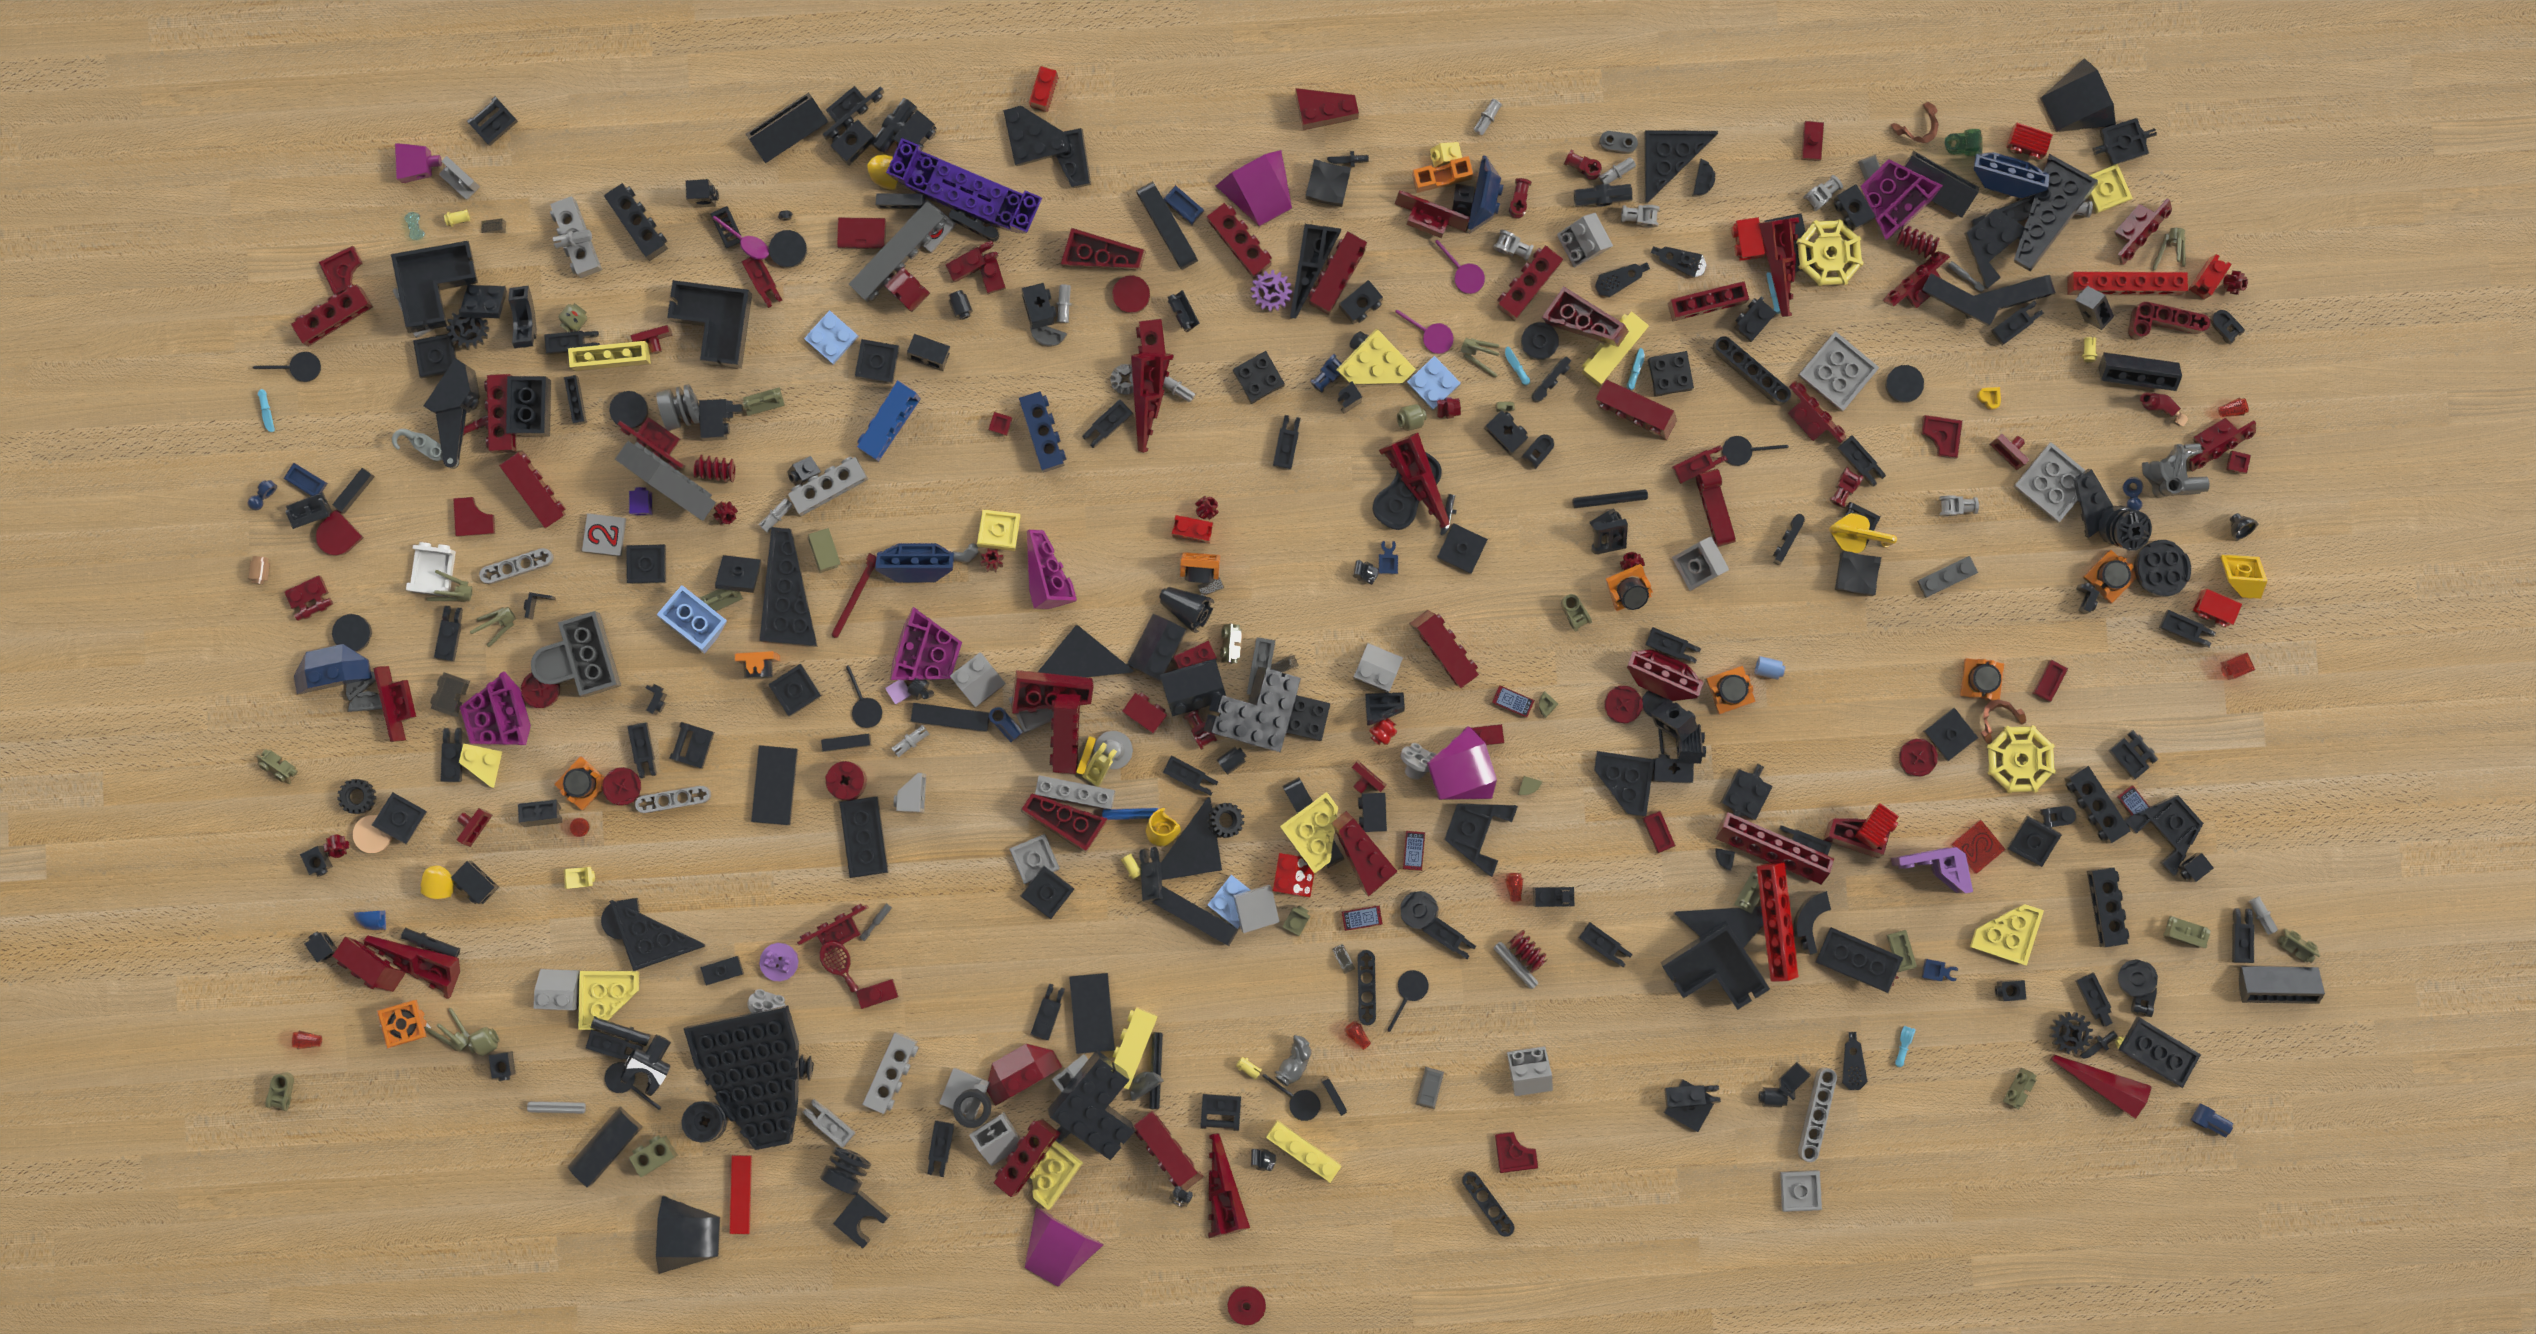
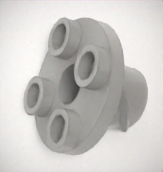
M1109 731L1097 739L1094 754L1103 742L1107 744L1105 751L1102 753L1103 755L1108 757L1113 749L1117 751L1109 769L1122 768L1130 761L1133 747L1125 734L1118 731Z
M1417 743L1404 747L1400 757L1407 765L1405 774L1412 779L1422 778L1426 772H1430L1427 763L1436 753L1423 749Z
M757 989L749 997L747 1003L751 1013L786 1006L783 996L774 995L762 989Z

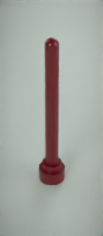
M871 553L866 558L867 566L832 632L833 638L839 637L873 569L876 567L877 556Z

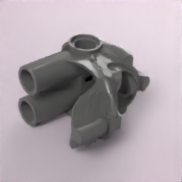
M2175 444L2170 454L2160 462L2142 463L2143 475L2151 483L2154 496L2164 498L2172 495H2192L2208 492L2210 483L2207 476L2188 478L2186 471L2187 458L2203 452L2200 444H2184V446L2182 444Z

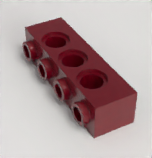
M1224 202L1207 216V221L1251 277L1255 279L1258 274L1260 275L1271 266L1272 257L1266 249L1263 251L1260 248V242L1254 234L1251 236L1247 230L1249 228L1245 222L1237 219L1235 216L1237 213L1231 205L1227 206ZM1227 221L1234 223V227L1231 229H1226L1223 225ZM1238 236H1243L1246 241L1239 244L1235 239ZM1255 251L1258 255L1256 258L1251 259L1247 256V253Z
M1546 245L1543 249H1537L1532 256L1535 259L1531 264L1528 262L1521 269L1523 274L1519 279L1515 277L1509 284L1511 289L1507 293L1503 292L1497 299L1499 302L1497 308L1513 321H1516L1563 261L1562 257ZM1536 264H1543L1545 270L1542 272L1538 271L1535 267ZM1530 278L1533 280L1534 284L1532 286H1526L1524 284V279ZM1519 293L1522 299L1515 301L1512 298V294Z
M1745 281L1671 299L1668 302L1672 322L1746 304L1749 300Z
M357 284L350 285L341 294L328 298V302L323 305L313 307L310 313L298 316L295 322L291 323V326L300 341L309 347L374 306L362 287ZM351 300V305L345 308V302ZM331 310H334V311H335L334 316L331 317V318H328V313H329ZM318 320V325L312 328V322Z
M511 374L487 375V380L484 382V388L487 392L485 409L488 411V418L485 419V426L488 430L486 447L492 453H517L516 435L506 433L507 376H512ZM503 391L502 398L496 399V393ZM503 409V416L496 418L497 411ZM503 428V436L497 437V431Z
M1044 1119L1033 1121L1029 1125L1027 1135L1018 1141L1016 1151L1010 1153L1006 1159L1007 1164L1005 1167H1001L995 1175L997 1178L994 1184L1010 1197L1019 1194L1060 1135V1132ZM1034 1137L1039 1140L1038 1146L1034 1144ZM1024 1152L1028 1155V1161L1023 1159ZM1013 1168L1017 1170V1177L1012 1173Z

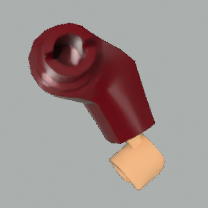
M2148 392L2141 395L2140 401L2145 409L2149 411L2162 410L2170 417L2176 415L2177 418L2174 422L2181 426H2184L2188 421L2187 416L2179 412L2181 408L2170 396Z

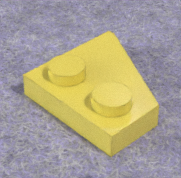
M463 743L459 763L487 785L494 788L502 751Z

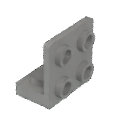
M954 1068L940 1104L953 1109L956 1098L963 1091L978 1089L986 1093L990 1082ZM975 1097L966 1098L961 1104V1112L966 1115L967 1119L974 1120L982 1102Z

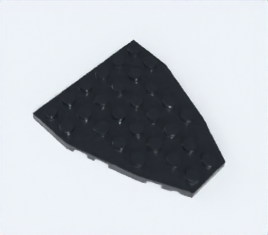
M789 1006L683 1028L694 1066L697 1070L700 1069L706 1078L705 1083L713 1088L716 1093L714 1097L731 1122L735 1121L742 1129L740 1133L749 1140V1144L754 1150L791 1143L798 1107L799 1040Z

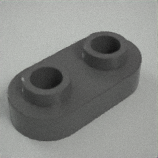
M1606 131L1601 135L1599 144L1605 151L1630 154L1635 151L1638 141L1630 133ZM1611 137L1613 142H1607L1606 138ZM1630 140L1632 144L1626 145L1625 141Z

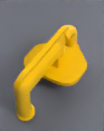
M1850 513L1829 527L1830 533L1843 551L1852 553L1862 552L1865 549L1867 539L1879 541L1885 548L1897 542V537L1894 535L1869 530V520L1862 515Z

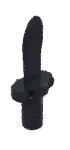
M1350 151V156L1328 157L1327 160L1332 164L1350 163L1351 168H1353L1355 163L1369 162V155H1354V151Z
M1448 494L1446 507H1444L1449 522L1451 514L1456 515L1457 510L1453 509L1456 496L1453 494ZM1449 525L1441 528L1440 535L1446 534Z
M2115 1031L2110 1032L2103 1038L2098 1035L2096 1037L2097 1043L2084 1051L2080 1057L2083 1059L2089 1058L2101 1048L2104 1051L2109 1050L2107 1044L2116 1039L2118 1035Z

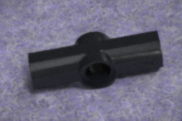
M903 98L894 112L885 118L882 123V129L876 135L871 145L885 154L894 142L893 138L916 112L917 106L908 99Z
M1601 184L1594 186V188L1574 190L1575 207L1591 205L1605 207L1613 203L1630 202L1633 200L1631 184L1616 186Z

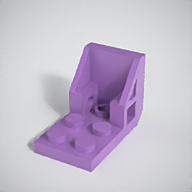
M1957 847L1891 858L1892 866H1898L1899 869L1915 867L1914 863H1917V865L1931 864L1933 874L1954 892H1973L1966 854Z

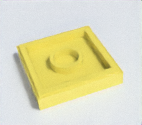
M2118 164L2089 175L2098 180L2097 186L2088 196L2093 203L2096 214L2133 199Z
M982 510L977 547L1015 551L1021 515Z

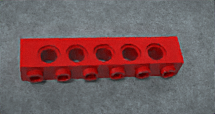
M2072 272L2067 276V295H2079L2080 292L2089 286L2104 295L2181 296L2188 291V272Z
M1785 862L1766 863L1757 866L1770 980L1771 982L1790 981L1798 978L1799 975Z

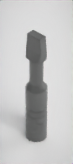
M1953 261L1947 266L1962 279L1973 284L1979 291L1982 292L1985 289L1979 281L1977 282L1971 278L1969 273Z
M886 903L873 919L869 928L862 933L860 938L863 941L870 936L875 926L879 925L892 909L889 904Z

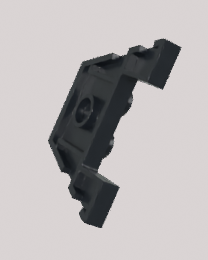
M1996 208L1964 233L1971 253L1975 257L1979 274H1981L1985 289H1988L2001 278L1989 262L2017 238L2021 240L2025 230L2024 226Z
M2174 795L2124 819L2130 830L2135 834L2150 821L2170 843L2174 850L2160 863L2172 876L2177 874L2179 865L2186 857V852L2190 845L2194 843L2204 824L2179 795Z
M1457 803L1444 840L1486 874L1493 877L1498 860L1480 854L1492 817L1495 816L1512 823L1518 806Z

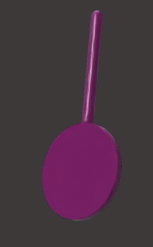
M713 216L716 222L741 240L740 246L748 256L755 259H765L768 257L769 248L761 239L754 236L742 237L719 218Z
M1436 240L1435 243L1458 268L1455 273L1457 288L1467 294L1478 292L1485 282L1483 270L1478 265L1472 263L1461 266L1439 240Z
M1395 310V313L1424 331L1423 342L1430 352L1441 354L1451 348L1454 337L1448 326L1436 323L1426 329L1399 310Z

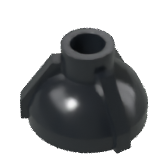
M2239 513L2234 514L2230 518L2232 523L2231 534L2235 541L2247 537L2259 525L2256 520L2241 516Z

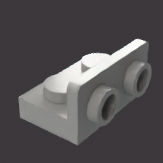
M446 156L441 161L446 167L440 172V176L468 200L480 186Z

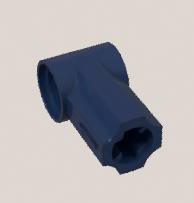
M995 707L990 711L989 719L1010 742L1023 733V730L1008 715L1005 709ZM996 710H1000L1003 713L1001 721H996L993 718V713Z
M2199 1103L2191 1121L2226 1138L2233 1129V1123L2216 1114V1111Z

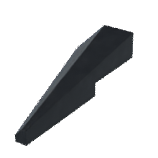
M1305 223L1290 318H1297L1341 233V228Z

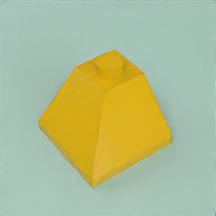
M2221 555L2220 558L2227 580L2242 598L2261 599L2267 584V578L2260 557Z

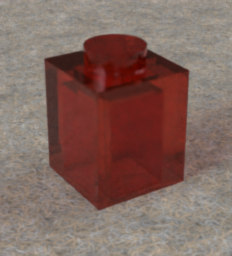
M2248 652L2221 662L2222 674L2228 680L2238 678L2255 670Z

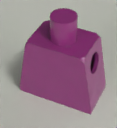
M395 143L396 177L401 183L432 177V167L442 166L441 156H431V151L426 146Z

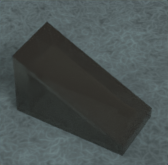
M503 218L482 221L481 233H506V221Z
M1220 577L1219 579H1213L1211 583L1197 585L1203 596L1210 595L1224 588Z
M1292 655L1272 664L1271 669L1284 673L1299 665L1295 656Z
M1343 944L1332 949L1344 974L1355 969Z

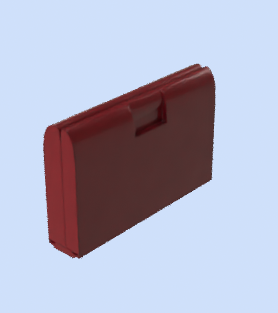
M838 217V248L882 249L885 246V218Z

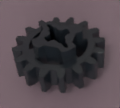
M459 309L458 315L452 313L453 320H447L450 325L446 326V330L449 332L447 334L448 338H453L452 344L458 343L460 349L463 345L466 346L467 350L472 345L477 349V343L484 344L482 338L488 339V334L485 333L489 332V327L486 326L488 325L487 319L461 317ZM476 321L480 324L481 329L476 326ZM455 329L460 332V337L456 335Z
M2065 1012V1017L2062 1014L2058 1015L2059 1021L2053 1019L2056 1025L2049 1028L2054 1031L2049 1036L2055 1038L2052 1044H2059L2058 1050L2062 1051L2064 1049V1053L2069 1054L2072 1051L2073 1054H2077V1049L2083 1052L2085 1051L2084 1045L2090 1046L2087 1040L2093 1039L2089 1035V1032H2092L2093 1029L2088 1028L2090 1021L2084 1022L2085 1016L2081 1015L2078 1017L2076 1012H2073L2071 1016L2070 1012ZM2069 1020H2075L2078 1024L2072 1025ZM2070 1029L2074 1030V1032H2072L2073 1037L2068 1035L2071 1033ZM2070 1041L2073 1046H2068L2064 1042Z

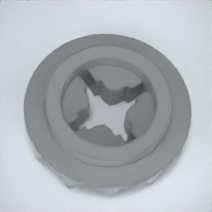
M1121 364L1114 368L1110 379L1114 390L1120 394L1133 393L1132 365ZM1120 373L1124 376L1130 374V383L1124 382L1120 385L1122 381Z

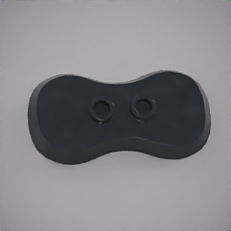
M1425 452L1437 485L1442 475L1441 465L1432 455ZM1398 471L1392 483L1377 494L1372 507L1373 514L1378 521L1394 530H1402L1411 525L1416 517L1419 500L1402 481V476Z

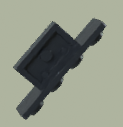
M854 86L829 106L826 112L836 123L822 134L825 140L829 138L831 140L840 133L839 130L842 127H847L858 114L860 116L869 109L868 106L871 103L879 102L883 98V88L880 86L865 98Z

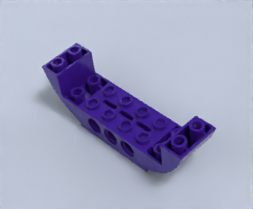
M901 138L886 172L902 185L918 194H923L929 200L955 211L961 210L968 216L995 228L1025 234L1028 232L1042 200V197L1026 190L1022 194L921 151L919 145Z

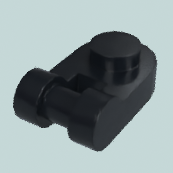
M2219 310L2211 316L2212 326L2219 332L2224 341L2230 345L2238 335L2241 336L2245 332L2241 324L2226 310ZM2231 326L2232 331L2229 332L2226 328Z
M1546 434L1540 435L1521 457L1525 461L1531 462V466L1536 469L1554 448L1553 438ZM1534 450L1541 454L1538 458L1532 454Z
M2070 806L2040 809L2044 819L2043 824L2049 827L2070 825L2076 819V812ZM2055 813L2056 821L2051 820V814Z
M2157 988L2147 997L2133 998L2131 1012L2135 1014L2142 1013L2144 1016L2151 1018L2154 1013ZM2141 1000L2147 1001L2146 1006L2141 1005Z

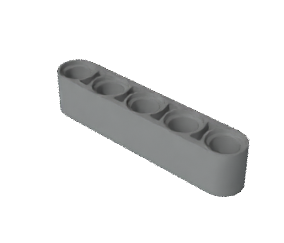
M1820 1068L1816 1073L1799 1143L1798 1155L1807 1162H1814L1819 1156L1837 1081L1836 1073L1829 1068ZM1825 1072H1829L1831 1075L1830 1080L1824 1082L1822 1079V1075ZM1825 1091L1826 1098L1819 1101L1818 1093ZM1816 1110H1820L1822 1113L1821 1118L1815 1120L1813 1117V1113ZM1814 1128L1817 1130V1135L1815 1138L1810 1139L1809 1131ZM1812 1148V1155L1806 1158L1804 1155L1805 1149Z

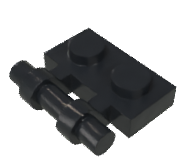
M2131 730L2127 734L2132 739L2130 742L2122 738L2108 751L2129 776L2136 780L2150 768L2145 761L2149 759L2153 764L2158 758L2154 754L2155 751L2143 742V737L2140 734L2137 735L2134 730ZM2135 746H2138L2143 752L2141 756L2134 749Z

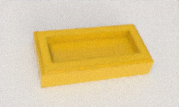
M1088 737L1076 773L1084 774L1096 741L1095 738Z

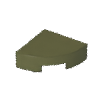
M1497 402L1496 412L1501 410L1503 412L1514 411L1515 404L1514 402Z
M1544 691L1539 700V709L1543 717L1546 718L1556 708L1558 703Z
M1523 776L1518 795L1534 793L1539 789L1543 781Z

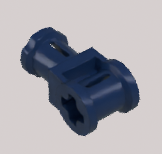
M1335 354L1325 362L1320 369L1321 373L1314 380L1311 379L1310 381L1321 393L1324 392V388L1330 382L1333 383L1341 376L1336 369L1342 363L1336 358Z

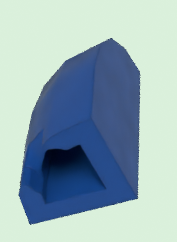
M385 910L354 912L356 921L365 929L386 930Z

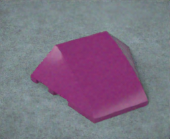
M1281 150L1260 156L1231 172L1215 185L1219 191L1224 193L1231 202L1235 203L1258 226L1292 209Z
M1888 159L1860 187L1876 216V221L1885 240H1888L1900 231L1903 225L1905 227L1934 198L1943 185Z
M912 607L904 623L892 661L890 680H915V678L951 679L950 675L953 674L962 642L926 617L918 609Z
M505 671L501 672L499 677L489 682L482 691L476 693L460 706L470 744H527L531 724L522 693Z
M1467 726L1458 737H1455L1446 748L1442 749L1427 763L1439 800L1493 798L1497 778L1486 744Z
M1036 1206L1024 1268L1059 1287L1104 1244L1073 1229Z

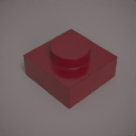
M994 412L988 430L1007 436L1013 418Z
M2230 451L2226 470L2247 474L2251 455Z

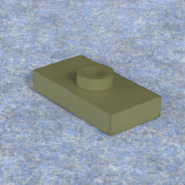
M1902 930L1886 935L1891 952L1904 958L1898 972L1916 968L1917 965L1907 931Z

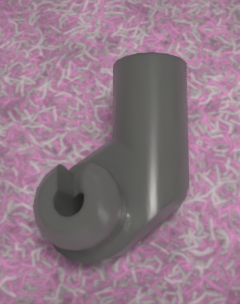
M974 543L969 544L964 552L953 551L954 561L966 563L972 561L979 552L977 545Z

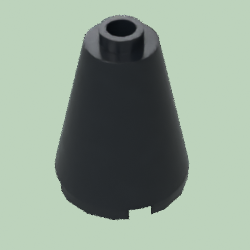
M1173 587L1164 588L1159 595L1160 603L1194 633L1199 632L1197 630L1199 626H1205L1213 611L1210 605L1211 603L1214 604V600L1210 597Z

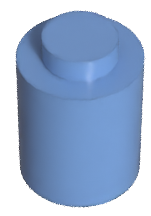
M1759 656L1755 667V675L1778 680L1779 677H1783L1785 666L1782 665V661Z

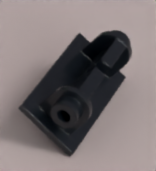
M1183 290L1176 295L1168 296L1169 300L1167 302L1170 304L1173 312H1177L1176 318L1181 329L1189 332L1200 324Z

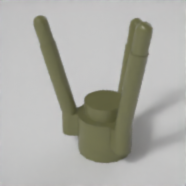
M2171 228L2169 234H2165L2164 242L2153 266V271L2157 269L2168 242H2170L2171 246H2177V262H2180L2182 259V266H2186L2185 229Z
M1465 338L1460 351L1465 353L1464 357L1470 359L1493 377H1497L1496 373L1475 359L1472 354L1476 355L1479 350L1499 356L1498 352L1479 346L1499 348V344Z
M439 570L435 571L436 574L456 582L460 586H456L455 592L434 591V594L454 597H427V601L470 602L473 587L468 586L469 582L461 581Z
M503 607L498 611L477 618V621H482L494 616L496 617L471 630L470 634H474L497 621L501 626L505 624L501 631L487 644V647H490L510 627L514 626L513 621L516 618L509 607L505 609Z
M449 1008L448 1010L462 1034L457 1032L453 1035L441 1024H437V1027L450 1038L448 1040L432 1029L424 1028L425 1031L448 1044L454 1050L457 1049L461 1052L470 1043L468 1039L470 1034L464 1029L453 1009Z

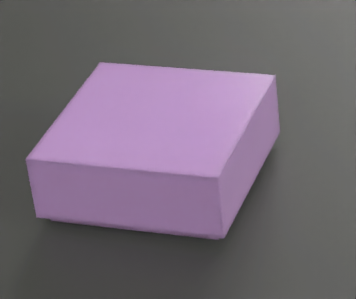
M898 680L885 688L895 705L911 696L907 692L908 687L904 680Z

